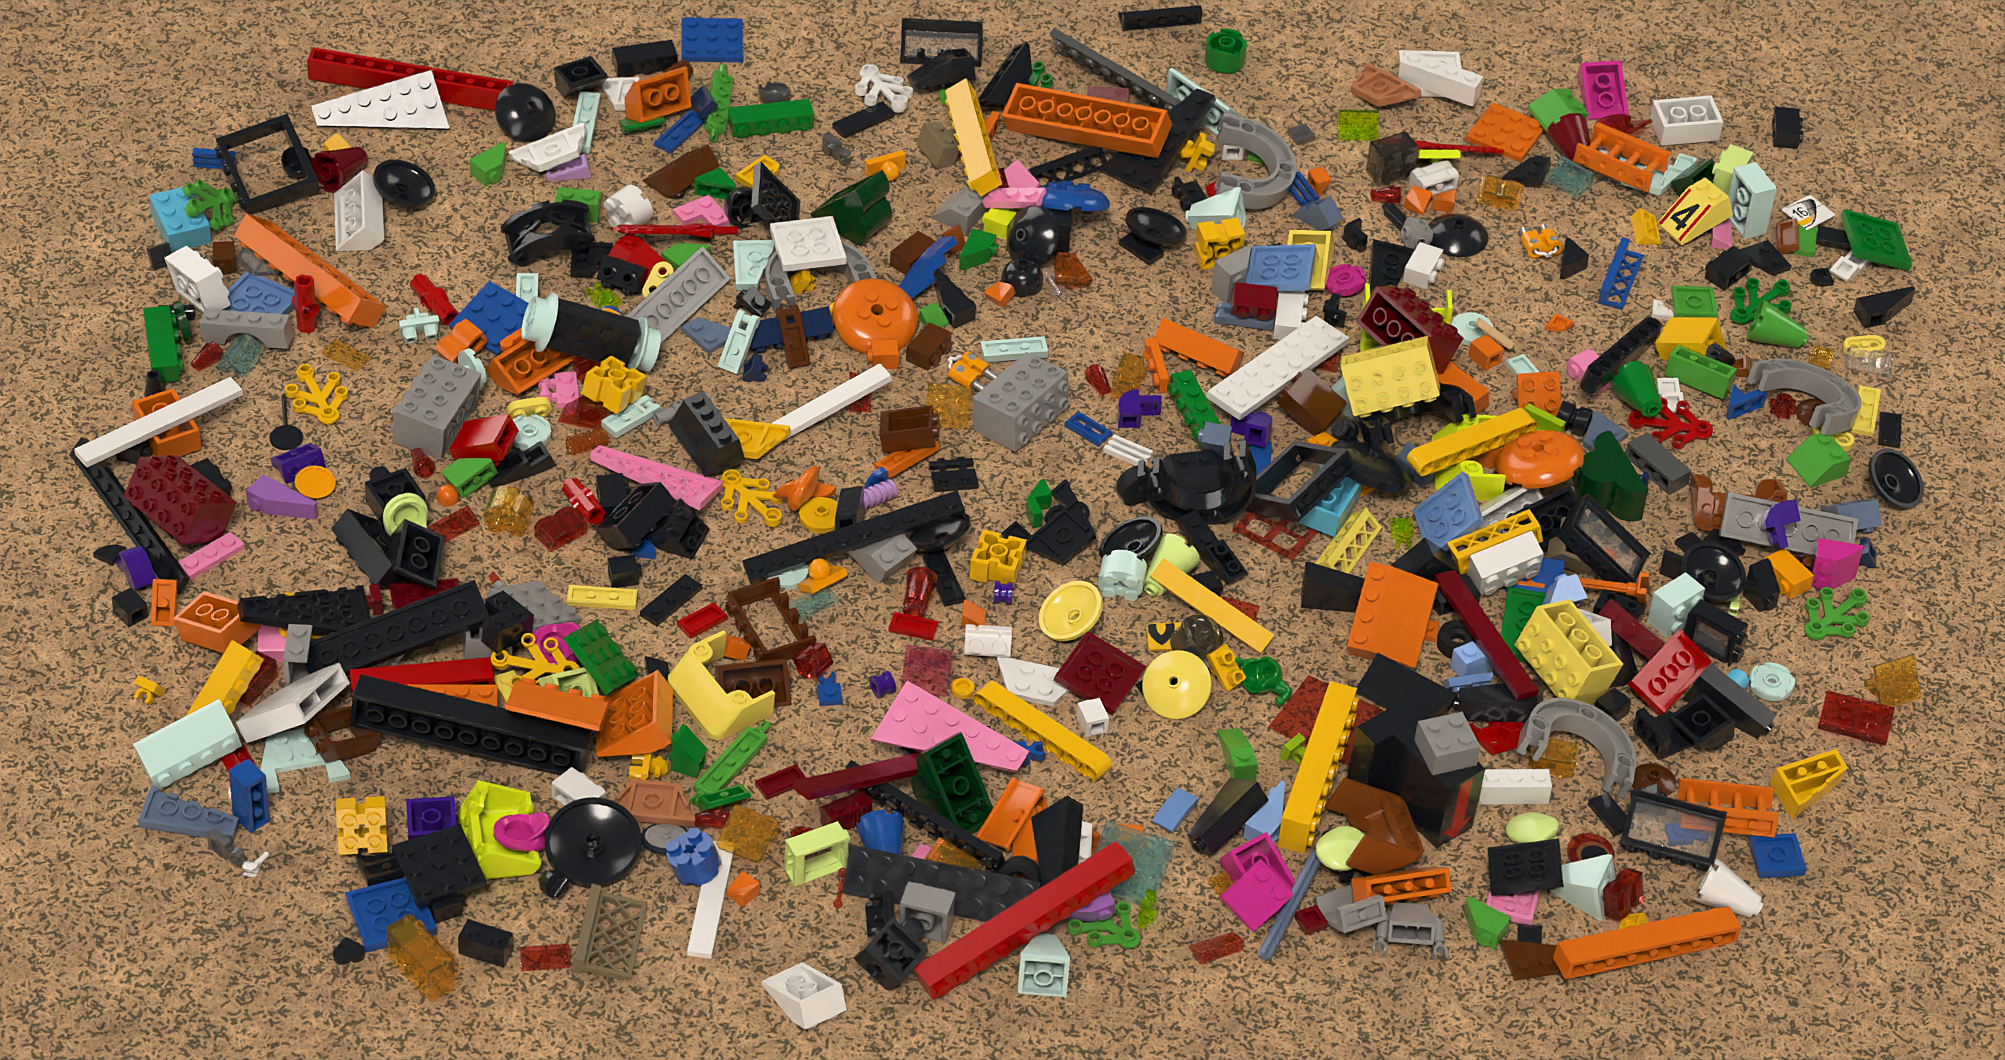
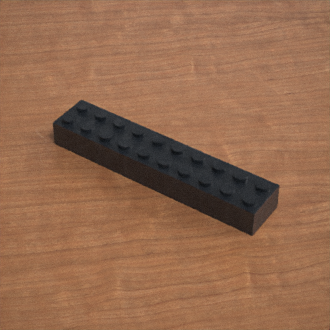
M361 674L352 697L350 726L368 729L390 736L560 776L571 767L583 773L588 759L592 729Z

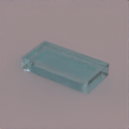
M827 586L814 594L807 593L789 602V608L796 607L799 619L803 621L839 603V598Z

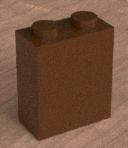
M1310 368L1303 374L1299 371L1291 380L1293 385H1286L1280 392L1282 395L1281 399L1277 402L1313 436L1320 434L1347 404L1343 398Z

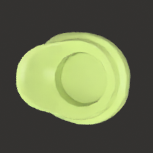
M404 493L395 496L387 503L383 512V523L389 536H392V533L404 518L427 528L428 509L425 501L420 496L413 493Z
M1538 812L1522 813L1516 815L1507 823L1506 834L1511 841L1517 844L1558 839L1556 833L1559 829V822L1552 816Z
M1351 826L1334 828L1318 840L1316 855L1320 862L1330 869L1337 871L1351 870L1353 867L1347 866L1346 861L1364 834Z

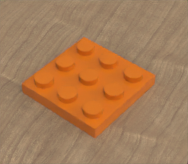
M1492 102L1467 134L1466 141L1478 146L1503 149L1504 153L1498 154L1522 162L1545 132V129L1536 119Z

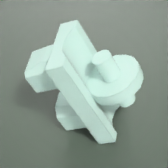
M417 307L413 308V315H406V320L399 321V335H403L405 343L417 342V333L424 332L426 340L437 339L439 330L438 315L428 316L427 312L419 313Z

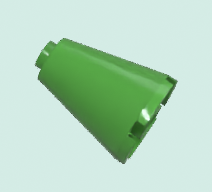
M1763 300L1754 313L1753 323L1749 325L1746 336L1750 341L1799 349L1801 345L1805 346L1809 334H1806L1807 329L1768 301Z

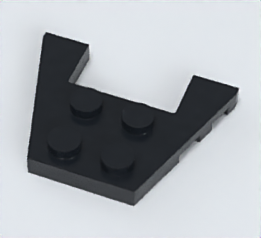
M1064 479L1051 490V496L1065 508L1033 535L1015 521L1001 533L1002 538L1008 539L1009 536L1026 539V550L1062 566L1096 539V534L1080 507L1078 499L1067 479Z

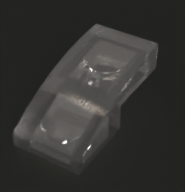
M1850 347L1847 348L1845 369L1889 376L1892 371L1893 354Z

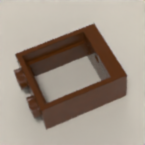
M933 405L881 411L879 435L883 453L936 447V438H939L938 426H940L939 414L934 413Z
M352 706L317 712L304 726L306 737L310 739L316 752L320 754L325 762L367 755L377 750L380 739L378 732L350 726ZM349 727L355 738L331 742L325 732Z

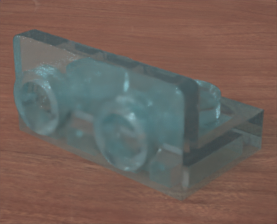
M1560 155L1557 160V166L1546 174L1544 181L1578 199L1592 187L1594 173Z

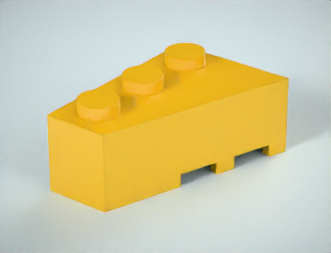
M1837 749L1776 768L1769 784L1771 787H1774V792L1791 819H1794L1837 786L1848 767Z

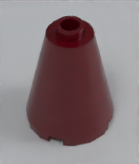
M1580 113L1563 115L1559 117V122L1555 124L1553 121L1547 128L1548 137L1575 170L1586 171L1589 169L1588 167L1573 162L1578 143L1585 146L1590 145L1587 120Z
M351 147L318 152L311 159L310 163L319 183L323 185L320 188L331 193L339 190L367 165L368 156L361 147Z

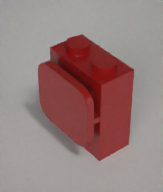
M510 414L464 421L449 451L455 461L459 458H490L496 467L506 456L519 429Z

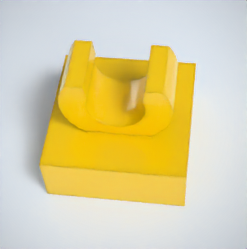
M810 268L797 270L791 277V285L795 294H801L804 289L810 292L816 288V285L813 284L815 277L810 275Z
M140 675L137 676L134 684L140 687L135 692L134 697L140 700L144 694H147L145 703L149 705L154 702V695L161 698L166 691L157 683Z

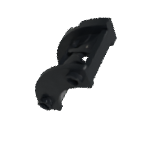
M548 200L532 204V208L523 212L519 210L500 226L501 232L505 233L509 250L508 261L519 266H527L537 257L552 251L576 250L585 252L595 240L587 215L589 211L588 204L574 200H562V202L550 203ZM551 222L554 225L560 226L551 233L543 235L534 233L544 223Z

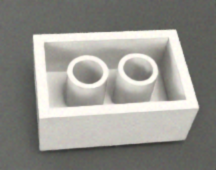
M1712 95L1653 100L1649 119L1661 146L1720 140L1723 120Z
M185 246L164 258L176 291L202 313H204L205 309L223 310L230 306L228 299L230 294L226 286L223 285L221 270L218 267L212 266L207 259H203L197 251H193Z
M1530 531L1470 555L1467 575L1470 576L1481 595H1491L1498 588L1503 586L1510 587L1520 579L1525 577L1530 579L1536 576L1540 571L1544 553L1533 532Z

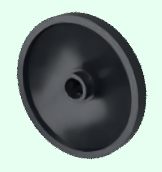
M1338 440L1331 445V447L1348 450L1356 466L1347 476L1348 478L1365 486L1389 492H1401L1410 488L1414 479L1412 469L1402 459L1380 447H1371L1368 443L1356 440Z
M587 797L566 804L551 818L545 833V852L553 870L564 873L572 884L580 887L591 888L592 884L606 887L621 881L635 868L641 854L642 835L636 819L625 807L605 798Z

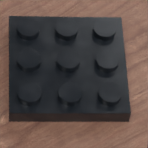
M762 162L754 165L751 204L753 212L759 215L768 227H770V223L799 220L800 200Z
M461 824L391 845V851L417 909L487 887L486 878Z
M1559 838L1488 847L1492 896H1505L1512 893H1529L1536 890H1553L1564 887Z

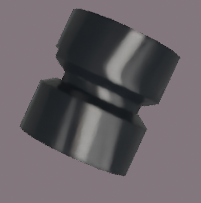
M1563 401L1557 418L1566 422V431L1571 429L1572 433L1585 436L1593 417V410L1582 406L1577 408L1576 404Z

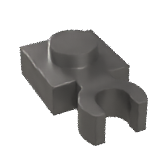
M831 132L823 134V152L834 159H838L842 166L850 164L851 161L847 157L851 155V152L847 148H843L842 142Z
M216 829L211 830L207 834L208 848L225 860L229 859L235 867H239L245 862L241 858L244 851L239 847H234L229 836L221 834Z

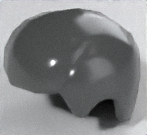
M767 81L764 87L761 84L758 85L759 98L763 103L787 101L790 97V88L785 83H771Z

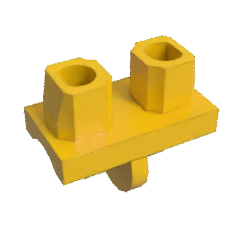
M1200 132L1195 143L1188 140L1180 152V157L1182 159L1186 158L1188 162L1185 171L1191 172L1193 168L1204 170L1207 158L1200 155L1212 156L1215 144L1206 141V134Z
M1227 644L1221 645L1217 650L1206 655L1212 666V675L1217 676L1222 688L1226 692L1245 680L1246 677L1243 671L1239 669L1235 661L1236 657Z
M652 753L632 754V764L642 766L630 765L629 781L632 779L650 780L651 773L655 778H659L660 775L668 772L669 764L662 756L654 758Z

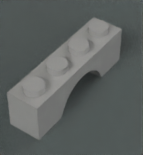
M205 309L199 322L203 342L225 345L230 335L248 333L260 339L267 348L288 349L294 335L290 315Z

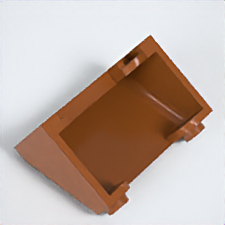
M1691 474V496L1694 521L1697 527L1704 531H1711L1713 528L1720 530L1727 493L1712 492L1713 483L1708 476ZM1764 479L1758 483L1756 495H1741L1784 502L1787 501L1788 493L1779 479Z

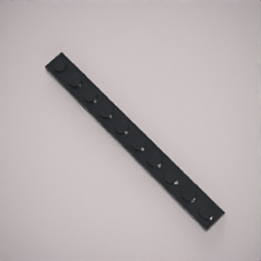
M81 437L69 455L135 546L140 545L143 547L157 576L160 579L178 580L177 595L180 594L190 580V577L140 509L133 507L131 502L124 497L126 490L104 460L86 467L75 455V448L90 442L87 438Z
M958 490L742 560L743 567L749 583H753L808 565L814 559H827L964 514L965 508Z

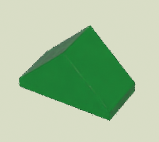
M721 167L695 177L694 195H710L712 198L725 200L727 195L736 188V183Z

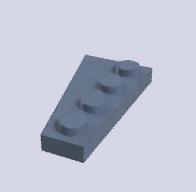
M151 785L138 819V825L141 828L207 838V834L211 830L216 829L221 834L229 836L233 842L239 827V818L212 807L210 809L200 806V803L193 800L187 802L179 799L177 794L171 792L168 794L160 792L158 787Z

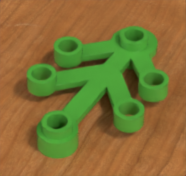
M200 179L194 184L187 183L182 188L183 193L187 197L191 198L195 195L204 200L199 201L196 198H191L185 205V212L188 216L192 218L198 217L204 210L212 208L213 218L209 221V224L216 231L223 225L229 227L234 222L231 207L234 206L237 197L231 189L224 187L217 190ZM220 205L223 206L224 214L222 216L220 212Z
M1823 587L1819 598L1823 603L1825 617L1819 621L1817 611L1819 610L1820 601L1816 598L1807 599L1805 609L1808 611L1810 622L1805 625V634L1812 640L1823 639L1826 635L1853 637L1856 629L1855 625L1861 627L1868 625L1869 614L1863 611L1858 612L1856 616L1844 614L1853 607H1863L1866 604L1867 595L1865 591L1860 588L1854 589L1849 593L1848 599L1833 610L1832 599L1834 591L1830 587ZM1831 624H1843L1842 627L1830 626Z
M1119 902L1116 905V915L1120 917L1121 927L1113 923L1112 916L1103 921L1098 919L1090 923H1082L1079 919H1071L1068 922V932L1071 935L1088 933L1087 943L1094 948L1100 945L1119 944L1125 949H1132L1137 947L1141 940L1140 933L1136 929L1131 928L1129 918L1131 906L1127 902ZM1101 931H1108V932H1110L1112 935H1103V936H1102V934H1101L1100 932H1101Z

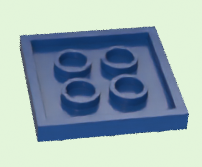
M681 18V61L743 62L742 18Z
M489 281L448 326L449 329L453 330L458 322L464 319L469 320L488 339L483 348L498 356L503 352L500 348V341L522 328L528 302Z
M404 878L345 892V899L365 952L437 934V927L428 905L417 909Z

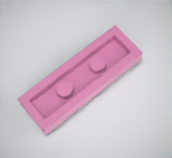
M997 187L988 192L982 202L985 208L1041 206L1046 190L1045 188Z
M229 532L180 560L179 564L190 577V580L242 551L245 549V546L241 540Z

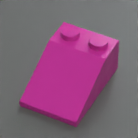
M1621 60L1581 63L1577 75L1584 106L1589 113L1588 120L1629 118Z
M1268 832L1235 848L1219 859L1233 883L1252 864L1260 859L1290 891L1295 883L1293 875Z

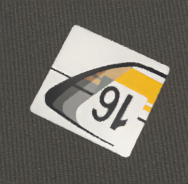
M1811 195L1782 209L1792 219L1797 218L1798 223L1806 230L1835 216L1832 211Z

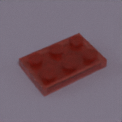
M1827 690L1818 729L1886 746L1895 707Z

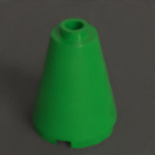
M1632 361L1619 368L1620 372L1616 377L1614 375L1612 378L1611 386L1614 393L1645 417L1657 415L1662 409V402L1649 365L1643 364L1641 361Z

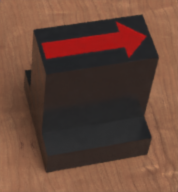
M1428 686L1357 726L1347 779L1401 797L1408 807L1416 830L1437 849L1472 828L1486 769L1477 761V766L1436 775L1431 774L1414 740L1417 724L1421 720L1444 716L1447 704Z

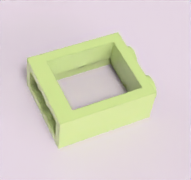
M837 821L786 839L784 870L794 886L847 868V859L849 858L848 843H850L849 833L846 829L843 830ZM831 847L829 852L804 860L808 854Z

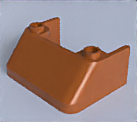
M1347 778L1342 779L1325 807L1326 809L1345 814L1351 827L1367 833V835L1365 834L1347 859L1346 865L1368 872L1371 875L1390 873L1418 861L1424 853V849L1405 801L1396 794Z

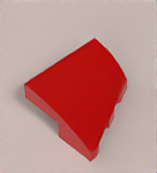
M1488 722V727L1479 728L1473 723H1469V726L1483 749L1494 755L1517 748L1520 732L1525 723Z

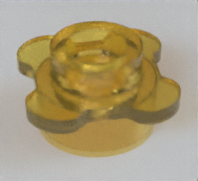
M1221 872L1218 876L1210 877L1208 880L1209 885L1219 895L1235 882L1230 879L1227 872Z

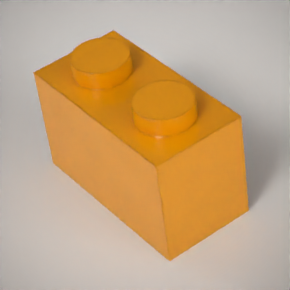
M1785 548L1764 558L1771 560L1781 594H1785L1789 599H1792L1811 589L1814 575Z

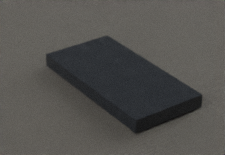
M1380 653L1376 654L1356 687V694L1385 709H1389L1429 686L1447 704L1445 715H1447L1458 697L1457 693Z

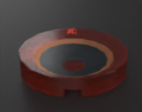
M1578 834L1568 843L1567 858L1572 863L1607 854L1612 855L1614 860L1612 844L1598 834Z

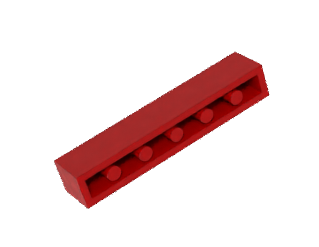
M490 657L350 670L351 697H353L360 674L400 684L494 685Z

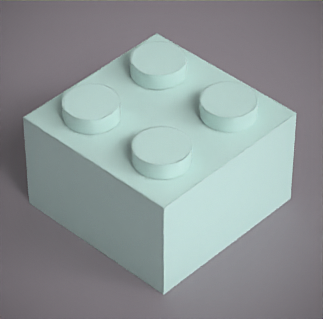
M1685 572L1653 593L1647 622L1666 638L1679 629L1682 630L1690 610L1703 599L1705 588Z

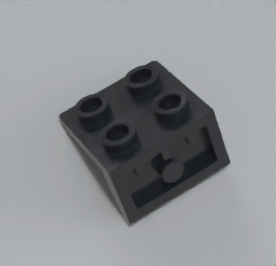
M1641 708L1636 711L1633 730L1659 760L1696 745L1668 719V716L1673 713L1672 711L1654 717L1645 708Z

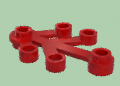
M1660 397L1663 404L1660 412L1666 419L1645 417L1640 412L1633 411L1629 414L1627 421L1628 425L1633 429H1641L1644 425L1666 428L1662 432H1652L1651 436L1654 439L1655 437L1659 438L1657 441L1660 444L1673 436L1671 444L1675 449H1682L1685 444L1696 438L1707 439L1713 433L1712 425L1705 420H1698L1689 410L1690 405L1688 402L1679 401L1675 409L1677 414L1683 415L1689 422L1685 423L1667 407L1668 401L1663 397ZM1680 431L1688 432L1685 435L1677 434Z

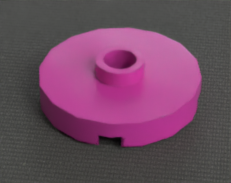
M1351 264L1338 265L1330 269L1325 289L1329 294L1352 295L1365 286V272L1357 265L1356 267H1352Z

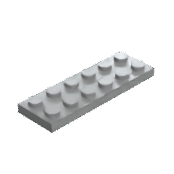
M702 246L629 312L626 317L637 320L640 317H645L649 328L660 331L661 344L731 278Z
M1727 492L1719 536L1774 548V545H1771L1769 541V532L1771 530L1770 528L1761 530V519L1764 512L1770 506L1780 502ZM1798 506L1801 521L1784 525L1788 541V547H1785V549L1814 556L1818 538L1854 544L1859 519Z

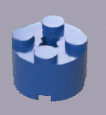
M691 828L686 833L667 843V859L677 880L681 884L688 886L687 883H694L695 886L703 885L711 881L718 874V867L722 862L712 838L707 833L700 831L699 828Z

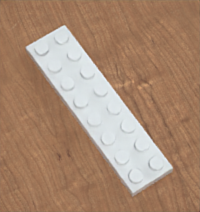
M1315 316L1208 390L1206 398L1238 420H1241L1281 392L1287 384L1291 385V380L1299 371L1303 374L1308 368L1312 370L1346 346L1349 342V337L1318 316Z

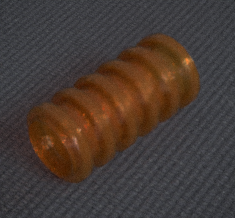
M600 427L598 430L593 429L592 432L588 430L585 434L581 432L579 435L574 434L572 437L566 436L565 439L567 451L571 455H575V452L578 454L582 453V450L586 452L589 448L594 450L599 445L608 446L609 442L607 432L603 427Z

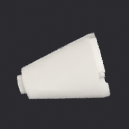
M1716 858L1714 864L1717 866L1715 868L1710 866L1698 888L1701 889L1699 891L1701 895L1700 897L1695 895L1693 900L1714 908L1729 906L1733 913L1751 918L1753 914L1757 916L1764 904L1760 902L1762 897L1722 861Z

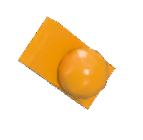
M900 150L865 160L864 175L868 177L883 170L888 181H894L897 179L900 170L905 169V152Z
M814 559L808 568L811 577L797 585L799 591L814 594L848 575L845 567L830 566L824 559Z

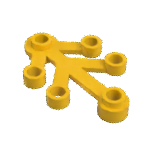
M301 364L296 371L297 379L305 382L311 393L298 390L296 384L286 385V397L296 398L293 400V410L297 413L303 412L317 416L322 424H334L340 417L338 408L348 398V389L344 386H339L335 389V398L328 406L326 402L334 388L341 383L340 374L330 372L327 375L326 385L320 391L314 380V369L309 364ZM306 401L317 404L319 408L306 405Z
M734 469L726 470L720 480L724 481L725 494L724 498L721 499V508L726 511L732 510L734 508V500L732 499L734 490L740 495L738 510L734 513L735 522L740 524L747 522V507L749 503L764 517V523L767 526L776 527L781 524V511L777 508L768 509L758 500H769L776 505L783 502V499L773 498L776 491L766 492L770 488L768 479L742 478L741 474ZM746 487H756L757 490H748Z
M525 633L521 638L522 646L529 650L535 660L511 656L505 650L497 654L493 652L491 655L492 666L497 670H504L509 665L531 670L522 676H513L510 679L511 689L515 681H522V677L535 680L545 673L557 674L569 668L572 670L580 668L574 661H567L558 648V641L552 637L545 640L544 648L546 652L552 654L558 665L548 663L536 645L535 636L531 633ZM527 638H530V639L533 640V641H532L531 643H529V644H527V643L524 642ZM549 643H554L555 647L548 648L547 645ZM498 655L504 656L502 660L496 659Z

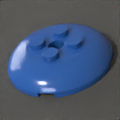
M1061 180L1060 183L1048 182V185L1036 187L1045 188L1046 190L1041 207L1060 210L1081 209V211H1099L1110 208V200L1099 190L1090 188V184L1078 183V185H1073V181Z

